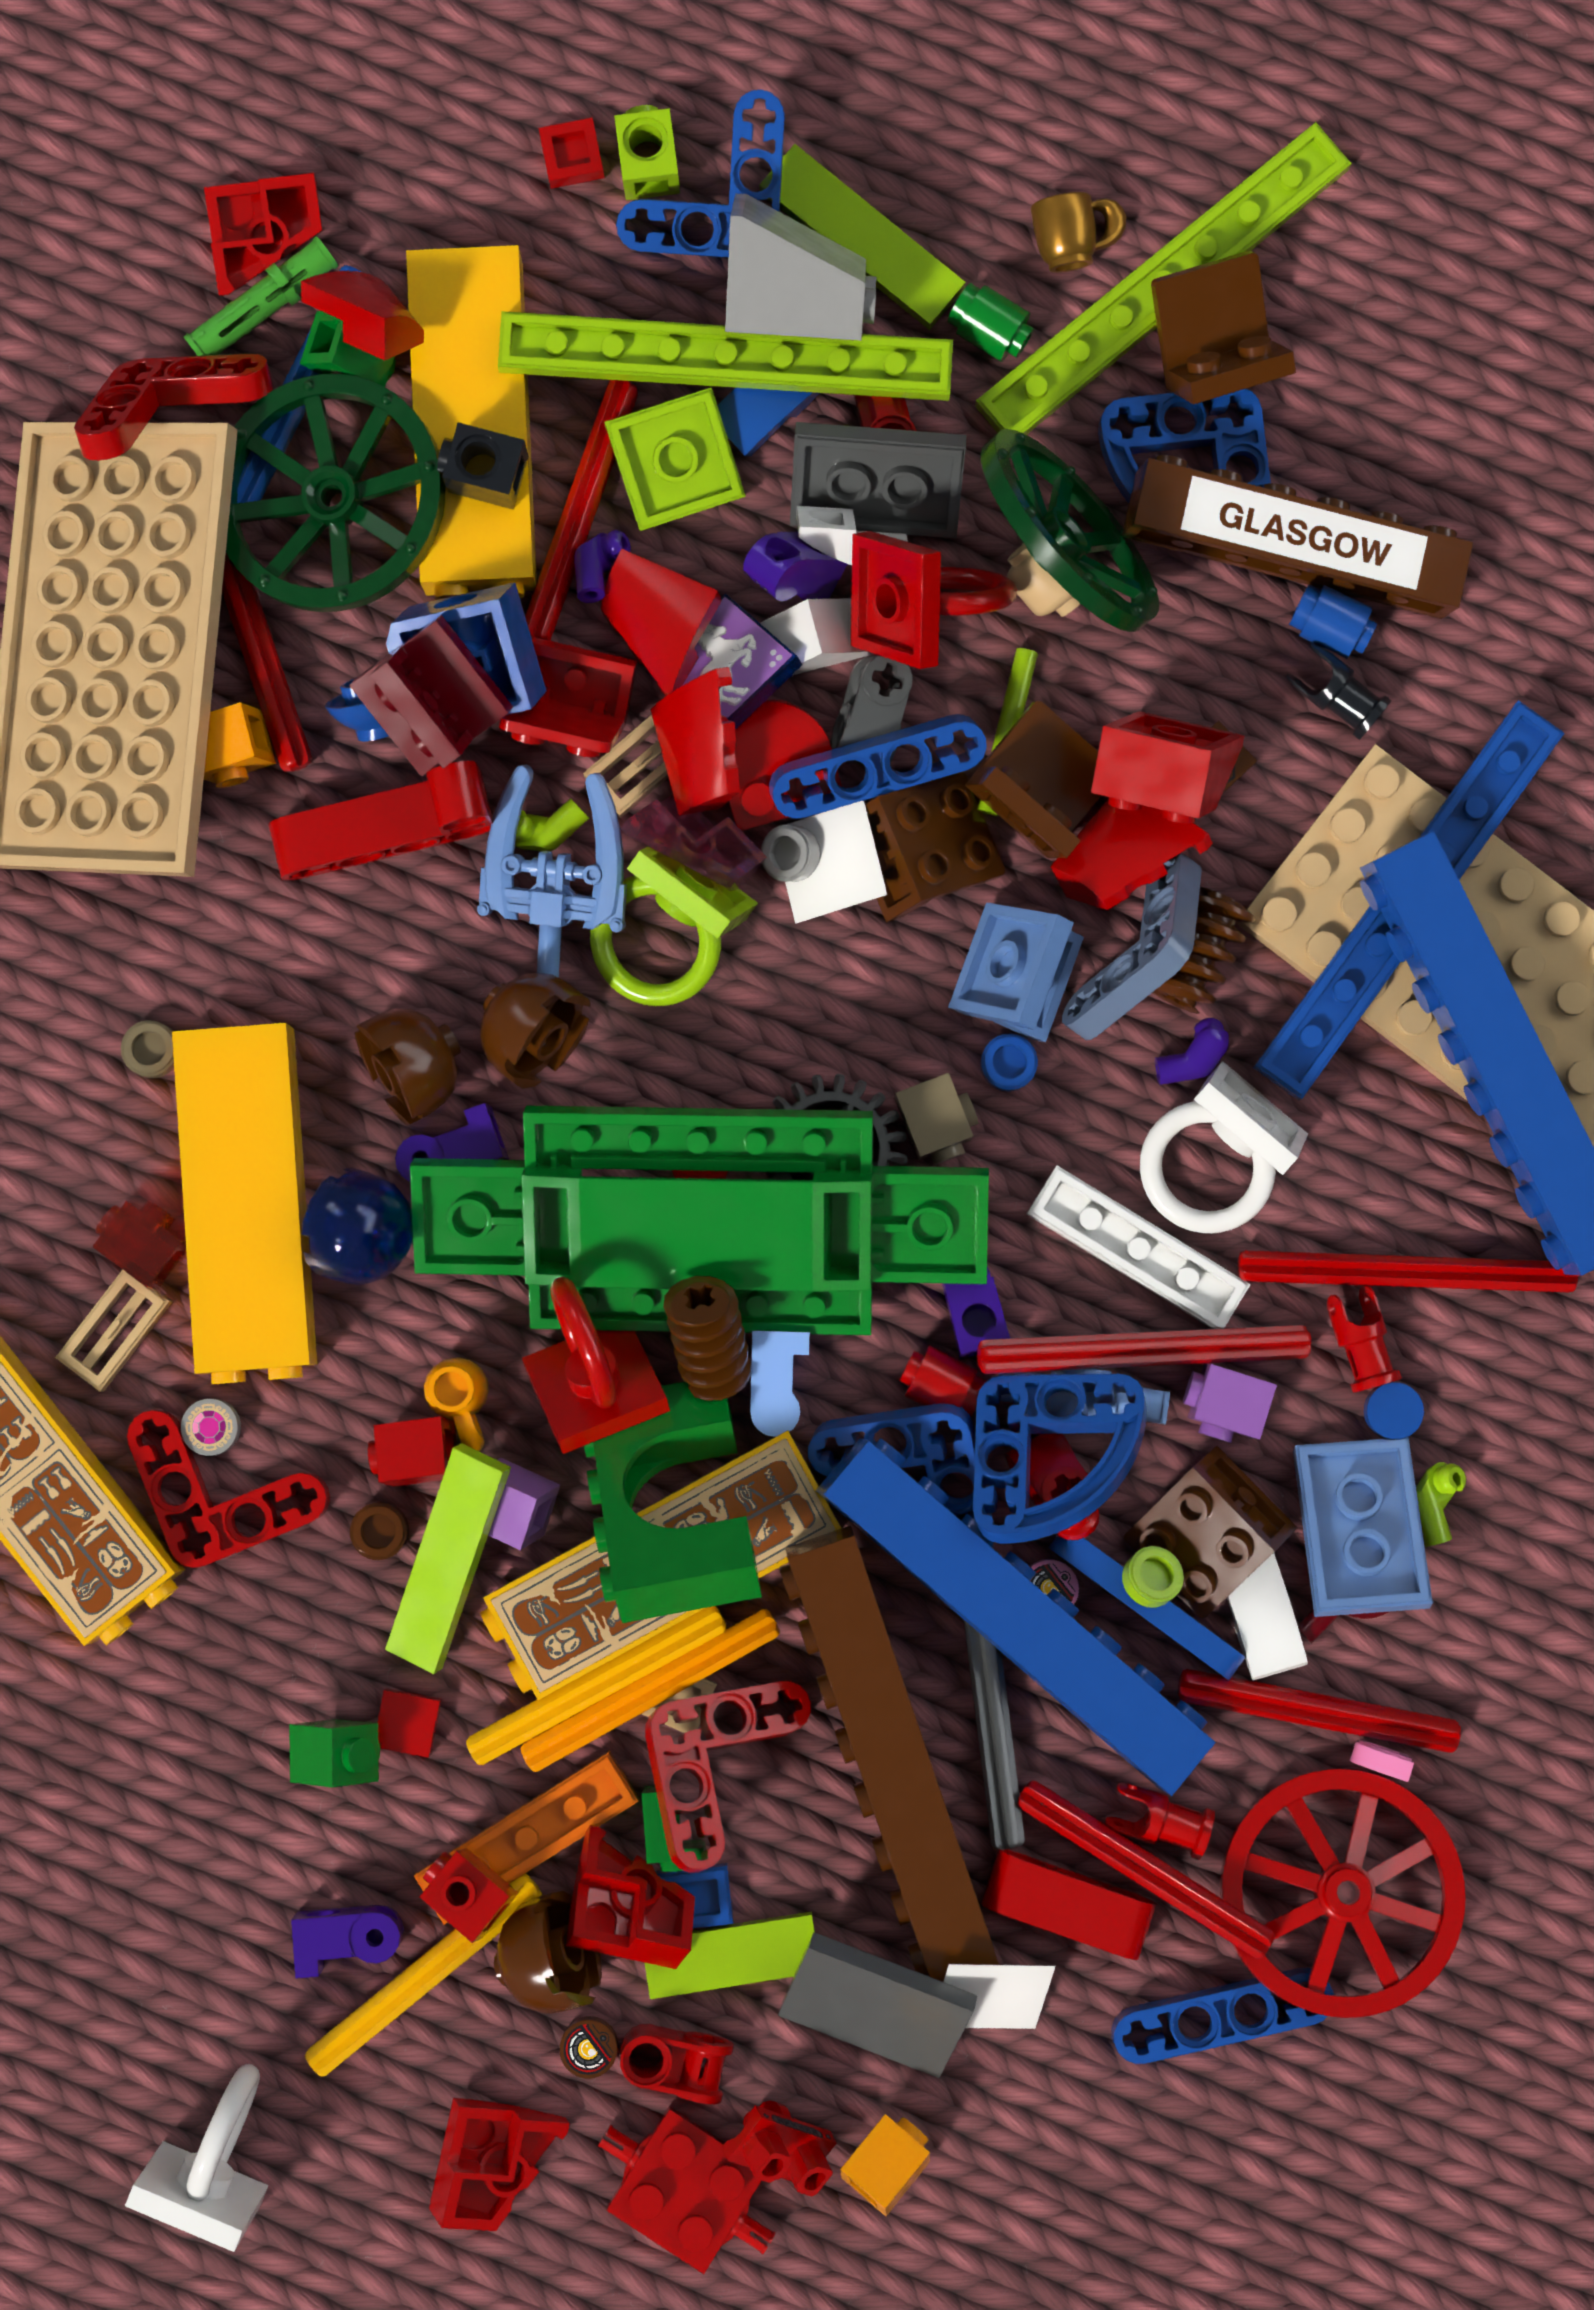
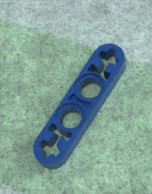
M962 714L945 716L787 762L779 766L772 774L769 782V793L777 809L783 815L794 819L809 817L969 770L977 766L983 759L987 749L986 737L978 724L970 717ZM958 730H962L967 738H973V740H969L964 744L965 752L956 755L951 747L935 750L936 755L940 759L936 763H932V754L924 742L925 739L932 737V741L937 748L949 745L954 741L953 733ZM905 744L916 746L919 749L920 758L918 764L912 770L898 772L890 767L891 754L897 747ZM856 760L864 764L865 776L859 785L853 788H844L836 783L835 774L842 763ZM823 769L824 779L831 793L823 795L819 785L808 787L802 790L803 799L798 802H793L789 795H781V793L787 792L790 789L789 780L793 778H799L803 786L820 782L815 771Z
M1056 1536L1048 1547L1226 1679H1231L1246 1658L1169 1601L1167 1604L1156 1608H1149L1136 1603L1130 1598L1124 1588L1122 1581L1124 1567L1085 1538L1066 1540Z
M1296 1968L1281 1973L1292 1981L1301 1984L1308 1982L1311 1969ZM1256 1978L1131 2006L1122 2010L1115 2017L1111 2027V2034L1118 2053L1125 2060L1134 2064H1146L1315 2025L1324 2021L1327 2016L1309 2012L1286 2003L1282 2004V2007L1287 2015L1278 2018V2006L1270 1990ZM1327 1983L1324 1994L1334 1995L1330 1984ZM1254 1993L1264 1999L1266 2012L1259 2022L1246 2025L1236 2019L1234 2007L1241 1996ZM1195 2006L1205 2009L1210 2015V2025L1203 2035L1188 2037L1180 2032L1178 2020L1185 2009ZM1167 2013V2025L1175 2042L1165 2044V2037L1162 2032L1145 2037L1146 2047L1142 2049H1136L1130 2040L1123 2041V2036L1131 2033L1130 2023L1141 2021L1144 2028L1149 2030L1163 2027L1157 2016Z

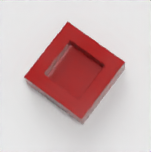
M593 117L538 128L551 189L605 178Z
M386 1688L383 1691L377 1721L380 1749L429 1758L432 1753L442 1699Z

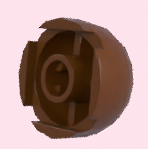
M530 973L516 977L507 984L497 985L488 994L483 1004L485 1012L481 1022L480 1038L487 1059L500 1073L520 1088L535 1087L542 1082L535 1076L537 1073L541 1072L546 1066L557 1071L578 1046L589 1022V1018L581 1013L583 1006L591 1007L590 1000L570 984L552 974Z
M392 1009L380 1013L356 1026L359 1030L355 1032V1040L366 1069L373 1082L379 1077L386 1090L393 1096L384 1100L400 1121L409 1126L428 1116L446 1103L455 1090L457 1080V1066L454 1057L461 1053L455 1035L446 1024L437 1027L428 1016L412 1009Z
M565 1891L540 1896L518 1906L502 1925L497 1944V1953L494 1957V1969L500 1983L506 1986L513 1997L523 2006L545 2014L563 2012L592 2004L596 1997L589 1996L590 1988L599 1986L602 1978L600 1953L566 1946L573 1896Z

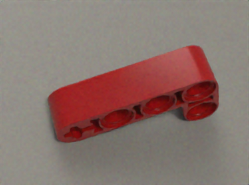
M475 761L452 762L445 768L438 766L429 770L426 773L427 781L272 820L268 823L281 879L297 880L489 832L493 823V817L481 770Z

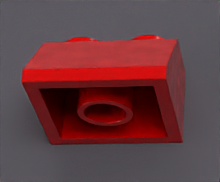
M1141 711L1135 712L1103 726L1091 793L1109 797L1108 804L1115 808L1137 811L1141 810L1142 805L1162 810L1161 817L1166 820L1187 824L1195 823L1196 818L1199 819L1216 810L1243 747L1245 735Z

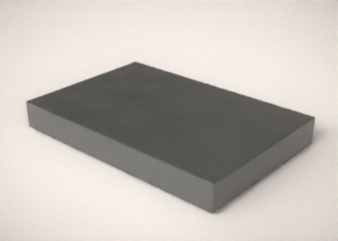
M796 422L790 526H797V506L853 509L856 531L903 533L906 535L956 539L966 451V435Z
M813 1932L783 1998L778 2016L940 2078L974 2012L978 1996Z

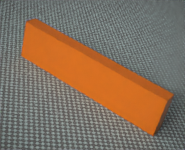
M609 1750L448 1853L453 1856L456 1851L467 1848L509 1884L585 1836L590 1825L601 1826L639 1802L640 1798ZM434 1862L414 1875L422 1891L429 1885L423 1879V1876ZM437 1913V1915H438V1917L440 1918V1920L442 1921L443 1925H445L446 1923H448L443 1917H441V1916Z

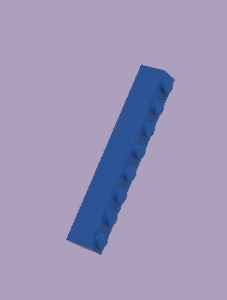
M1432 831L1360 867L1364 879L1360 881L1362 892L1371 908L1375 911L1380 909L1391 929L1386 932L1388 944L1400 962L1407 961L1416 979V982L1412 983L1416 1000L1427 1014L1433 1013L1442 1033L1438 1034V1041L1444 1055L1451 1064H1459L1468 1082L1464 1086L1467 1101L1478 1116H1485L1494 1134L1489 1138L1496 1158L1504 1167H1511L1520 1185L1515 1189L1518 1202L1529 1218L1533 1219L1536 1217L1546 1237L1541 1240V1245L1547 1259L1556 1270L1562 1268L1565 1275L1582 1276L1594 1270V1147L1435 831Z
M859 1438L816 1489V1492L1151 1783L1170 1796H1173L1216 1743L1202 1731L1208 1722L1184 1701L1180 1700L1176 1706H1173L1159 1693L1165 1684L1146 1667L1138 1663L1132 1670L1116 1655L1122 1647L1098 1626H1095L1091 1632H1088L1073 1619L1079 1612V1609L1061 1593L1052 1589L1046 1595L1034 1585L1031 1579L1036 1575V1572L1021 1558L1011 1551L1004 1558L987 1544L989 1540L982 1535L972 1516L966 1514L960 1520L944 1506L950 1497L935 1483L925 1476L917 1483L904 1472L901 1467L907 1460L890 1444L880 1438L873 1445L869 1440Z

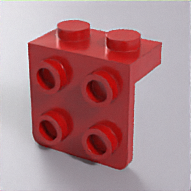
M531 636L547 691L531 710L505 715L499 720L498 727L504 731L511 732V737L514 740L526 744L539 745L543 744L545 740L567 745L566 749L570 753L582 757H598L600 753H609L626 726L638 661Z

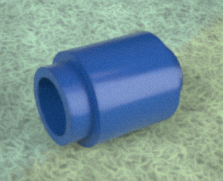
M1309 584L1294 611L1289 625L1300 630V637L1347 659L1352 650L1361 654L1364 652L1378 623L1369 619L1373 608L1326 585L1319 589Z

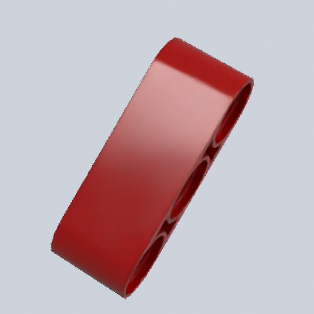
M1009 1849L998 1850L981 1901L982 1906L998 1914L1132 1960H1139L1157 1903L1139 1894Z

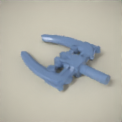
M520 765L516 767L506 784L493 815V823L491 824L487 840L485 867L481 868L477 912L481 916H487L493 910H496L504 919L519 920L518 913L528 914L530 917L529 924L539 925L537 973L552 974L559 978L562 927L572 924L573 920L585 921L582 928L590 930L599 927L601 924H610V929L613 932H620L626 927L627 884H623L624 853L621 829L615 804L607 783L601 773H593L588 775L585 785L593 816L596 863L587 867L578 866L576 862H571V854L560 853L557 856V860H553L551 851H541L538 858L534 857L532 860H525L522 855L514 854L517 827L522 807L533 779L532 768L529 765ZM521 872L530 873L531 876L537 877L536 884L531 889L514 887V875ZM578 878L583 879L589 885H593L592 896L576 894L570 887V881H575Z

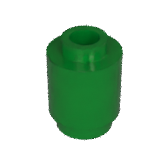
M972 283L965 287L947 320L949 324L957 328L956 335L1000 362H1003L1008 354L1018 358L1034 331V328L1027 324L1031 315L1029 311L986 285L980 289Z

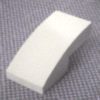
M797 506L796 520L799 538L822 553L852 565V534L867 532L856 531L853 509ZM876 532L908 542L907 535L903 533Z
M1273 1553L1227 1597L1235 1621L1234 1628L1243 1655L1246 1657L1245 1660L1252 1681L1308 1664L1291 1602L1275 1554Z

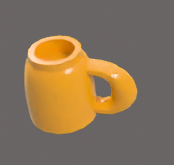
M458 1357L445 1359L434 1365L426 1375L423 1386L425 1400L430 1409L436 1414L454 1420L461 1443L481 1451L485 1441L476 1413L486 1403L489 1392L488 1379L482 1368L471 1360Z

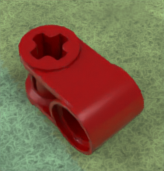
M1040 1434L1031 1439L1029 1498L1032 1499L1036 1506L1064 1494L1088 1475L1077 1460L1063 1434ZM1015 1449L1005 1453L1010 1469L1018 1462L1019 1454ZM1099 1509L1077 1524L1056 1533V1535L1066 1540H1079L1089 1536L1099 1524Z
M640 2024L632 2027L623 2038L620 2067L624 2077L632 2085L639 2088L673 2094L697 2103L720 2104L724 2093L719 2089L725 2058L733 2053L734 2044L725 2038L708 2033L685 2032L653 2024ZM643 2043L657 2046L662 2052L661 2060L650 2068L637 2066L630 2057L632 2050L636 2046ZM706 2058L703 2076L699 2077L702 2061Z

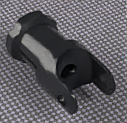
M1311 643L1310 647L1332 666L1333 675L1329 684L1321 690H1312L1290 673L1286 674L1287 679L1298 692L1321 710L1329 708L1353 727V735L1360 740L1391 703V700L1386 696L1377 697L1353 678V669L1324 647Z

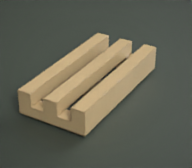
M652 715L616 744L609 753H606L583 773L585 779L593 773L604 775L656 730ZM659 740L607 783L615 804L616 813L620 819L669 778L665 762H663L624 797L620 799L616 795L619 790L662 754Z
M124 1267L55 1358L99 1392H104L173 1301L166 1295L158 1292L150 1283L137 1276V1273L129 1267ZM130 1285L136 1292L81 1362L74 1356ZM146 1299L150 1300L153 1303L101 1372L99 1374L95 1373L93 1369Z

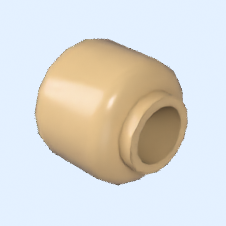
M1024 543L1007 559L1012 565L1007 578L1014 582L1018 596L1035 615L1045 616L1056 610L1061 617H1064L1080 605L1075 598L1034 560Z

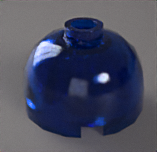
M350 1167L343 1169L347 1173L339 1179L332 1176L325 1179L310 1199L302 1222V1235L310 1237L311 1254L303 1253L306 1263L316 1274L345 1284L361 1286L385 1279L399 1267L407 1255L413 1239L412 1210L410 1203L394 1183L375 1174Z

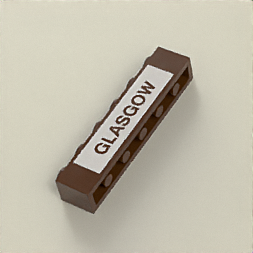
M1158 455L1155 459L1148 458L1136 471L1122 537L1307 585L1311 584L1319 588L1326 585L1342 594L1439 619L1446 617L1460 607L1473 542L1456 538V531L1450 528L1428 525L1420 529L1403 524L1404 519L1393 513L1375 511L1367 515L1349 510L1350 504L1336 498L1322 497L1318 498L1317 501L1296 496L1295 489L1286 485L1268 483L1264 484L1263 487L1242 482L1243 477L1238 473L1223 469H1213L1209 473L1188 468L1189 463L1187 461L1170 455Z

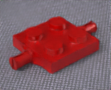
M669 2106L654 2131L643 2138L639 2144L615 2129L611 2124L605 2131V2136L603 2135L597 2145L599 2148H603L626 2164L622 2182L606 2206V2211L702 2274H705L721 2246L731 2240L734 2235L760 2251L761 2254H764L768 2248L767 2242L771 2244L776 2233L747 2215L750 2199L762 2180L756 2179L750 2168L727 2161L721 2149L725 2143L724 2141Z

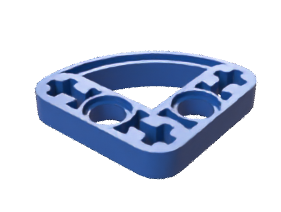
M1248 389L1194 405L1174 393L1126 397L1110 403L1101 416L1098 436L1102 455L1115 485L1128 503L1130 502L1136 471L1139 469L1132 454L1211 446L1214 469L1226 470V463L1230 458L1238 455L1246 456L1253 461L1257 470L1256 478L1248 482V484L1263 487L1264 484L1271 483L1262 407L1257 396ZM1229 403H1236L1239 412H1248V416L1244 417L1240 427H1233L1231 418L1226 417L1213 419L1210 425L1211 431L1206 432L1204 430L1206 411L1203 404L1210 405L1208 416L1225 413ZM1174 407H1183L1189 410L1195 420L1194 429L1183 435L1171 432L1166 427L1164 421L1165 413ZM1148 410H1155L1153 429L1156 437H1149L1150 426L1134 428L1129 439H1123L1120 430H1111L1110 426L1115 425L1120 414L1127 415L1129 423H1145L1149 416Z
M1124 1374L1002 1375L993 1377L985 1382L979 1390L977 1397L973 1491L974 1519L982 1535L991 1542L1000 1544L1037 1540L1077 1524L1103 1505L1126 1478L1141 1447L1146 1426L1147 1406L1143 1388L1139 1382L1131 1376ZM1065 1391L1075 1395L1078 1399L1076 1409L1068 1416H1053L1046 1410L1048 1399L1056 1392ZM1086 1392L1094 1393L1096 1404L1093 1405L1096 1415L1088 1416L1089 1405ZM1116 1393H1126L1128 1402L1131 1403L1125 1405L1124 1413L1114 1414L1112 1406L1107 1403L1114 1402ZM1004 1394L1011 1395L1013 1403L1018 1404L1011 1405L1008 1409L1010 1431L1000 1429V1419L996 1407L993 1406L1000 1403L1001 1395ZM1114 1433L1105 1454L1083 1480L1064 1494L1046 1503L1029 1508L1031 1434ZM1000 1446L1012 1447L1019 1454L1016 1465L1005 1472L994 1471L987 1465L988 1455L992 1450ZM995 1487L1006 1488L1005 1498L1009 1510L1012 1513H1016L1007 1515L1004 1525L999 1526L994 1524L992 1516L986 1515L997 1510L998 1495Z

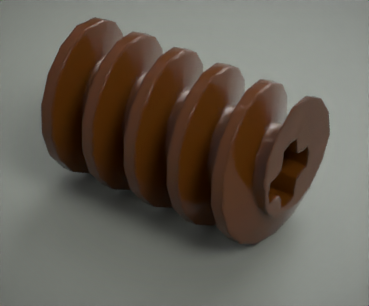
M1200 887L1199 893L1201 895H1199L1195 940L1191 955L1184 966L1173 977L1152 992L1164 1001L1196 1014L1200 1013L1195 1008L1197 1002L1214 1004L1217 999L1205 988L1206 983L1224 984L1227 979L1214 967L1216 962L1233 964L1236 960V957L1224 947L1226 942L1243 944L1246 940V937L1234 927L1236 921L1254 923L1256 919L1248 909L1234 899L1205 887Z
M694 1276L679 1281L666 1293L663 1307L667 1315V1324L671 1331L670 1337L675 1347L674 1354L678 1361V1371L682 1380L688 1383V1388L695 1398L713 1401L734 1396L745 1388L751 1377V1360L748 1355L745 1330L742 1326V1316L739 1311V1301L735 1291L725 1281L712 1276Z

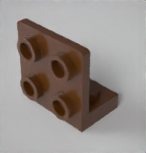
M1246 251L1162 276L1151 282L1166 389L1194 405L1296 373L1294 352L1272 341L1269 337L1259 257L1256 253Z
M1034 701L965 786L1047 858H1067L1081 841L1072 831L1101 797V795L1091 793L1098 751L1042 701Z
M964 772L883 794L865 804L887 895L876 898L886 922L902 918L932 899L997 879L1005 874V867L983 814L977 810L978 802L976 797L965 786L968 778Z
M1216 1446L1124 1535V1540L1135 1552L1149 1546H1157L1170 1551L1180 1562L1184 1575L1182 1588L1177 1595L1199 1618L1203 1619L1265 1562L1298 1527Z

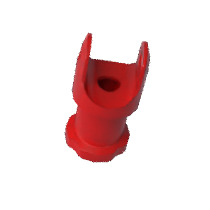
M1368 1285L1362 1286L1359 1290V1300L1364 1313L1360 1325H1356L1348 1320L1343 1302L1337 1295H1330L1327 1299V1310L1338 1347L1345 1348L1355 1379L1351 1384L1353 1393L1402 1379L1400 1370H1395L1392 1367L1383 1338L1387 1333L1386 1325L1375 1292Z
M1124 1782L1117 1785V1790L1121 1794L1145 1803L1148 1810L1144 1817L1136 1822H1130L1117 1817H1107L1105 1825L1108 1828L1151 1845L1155 1844L1158 1840L1190 1851L1191 1858L1197 1860L1203 1857L1211 1837L1215 1810L1205 1808L1200 1812L1170 1802L1167 1794Z

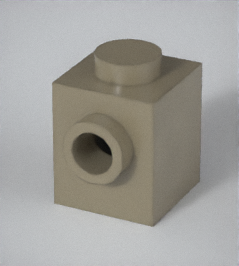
M949 1073L895 1093V1102L918 1160L931 1156L933 1164L937 1165L965 1154L962 1144L971 1141L973 1133L970 1127L979 1124L968 1093L965 1092L957 1095Z

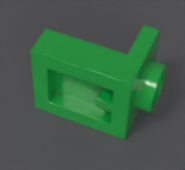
M655 1785L644 1786L642 1791V1807L647 1864L660 1863V1871L663 1872L684 1871L672 1862L669 1855ZM675 1814L677 1823L680 1824V1814ZM705 1840L683 1841V1848L685 1852H694L697 1860H701V1853L706 1850Z

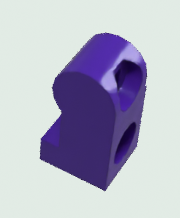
M777 532L765 535L752 546L745 558L743 571L778 601H787L796 595L805 601L807 599H829L848 564L813 548L799 538L798 532Z
M483 1103L464 1110L468 1122L467 1126L433 1138L421 1134L404 1140L398 1147L395 1157L396 1167L401 1176L411 1182L410 1164L414 1158L509 1160L492 1107Z
M988 1264L987 1284L942 1283L960 1360L977 1356L978 1344L982 1340L1010 1338L993 1276L991 1277Z
M383 1905L298 1911L291 1919L295 1979L319 1977L324 1969V1960L358 1957L367 1963L376 1964L388 1960L394 1955L403 1938L404 1926L401 1917L395 1910Z

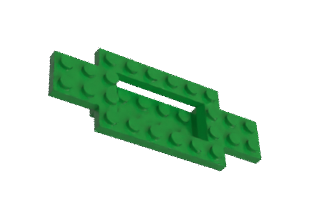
M526 1105L523 1111L524 1160L414 1158L410 1164L415 1274L525 1276V1284L529 1286L530 1329H561L550 1293L552 1282L559 1277H566L574 1283L596 1330L670 1331L667 1324V1315L663 1307L664 1297L669 1289L683 1279L694 1276H712L725 1281L734 1289L739 1301V1311L742 1316V1326L745 1333H752V1331L810 1332V1334L871 1335L872 1282L987 1284L989 1168L873 1166V1111ZM582 1169L812 1172L814 1175L813 1180L582 1176Z

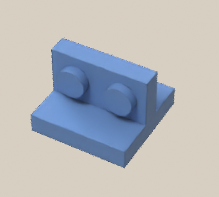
M986 902L948 1008L963 1015L993 1021L1032 1040L1046 1042L1084 937L1071 931L1074 922L1058 914Z

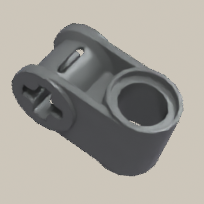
M869 656L861 659L854 665L850 673L842 708L833 727L831 736L832 749L901 730L902 718L912 688L913 677L908 665L882 656ZM882 671V677L889 680L888 689L880 690V685L872 681L873 672ZM896 749L891 754L890 762L895 755Z

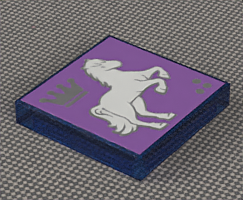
M725 594L721 597L722 602L695 646L699 658L684 684L716 668L729 667L732 685L722 686L719 689L721 714L727 717L728 720L735 722L736 730L802 666V663L793 651ZM646 670V673L649 675V677L651 678V680H652L656 685H658V683H657L656 680L652 677V675L649 673V671Z

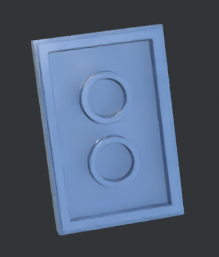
M1409 1437L1403 1439H1374L1295 1445L1293 1457L1314 1617L1430 1609L1433 1601Z

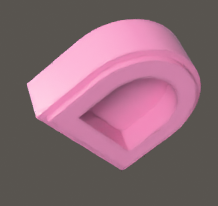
M1359 1739V1742H1355L1350 1761L1406 1782L1409 1781L1414 1765L1412 1758L1405 1753Z

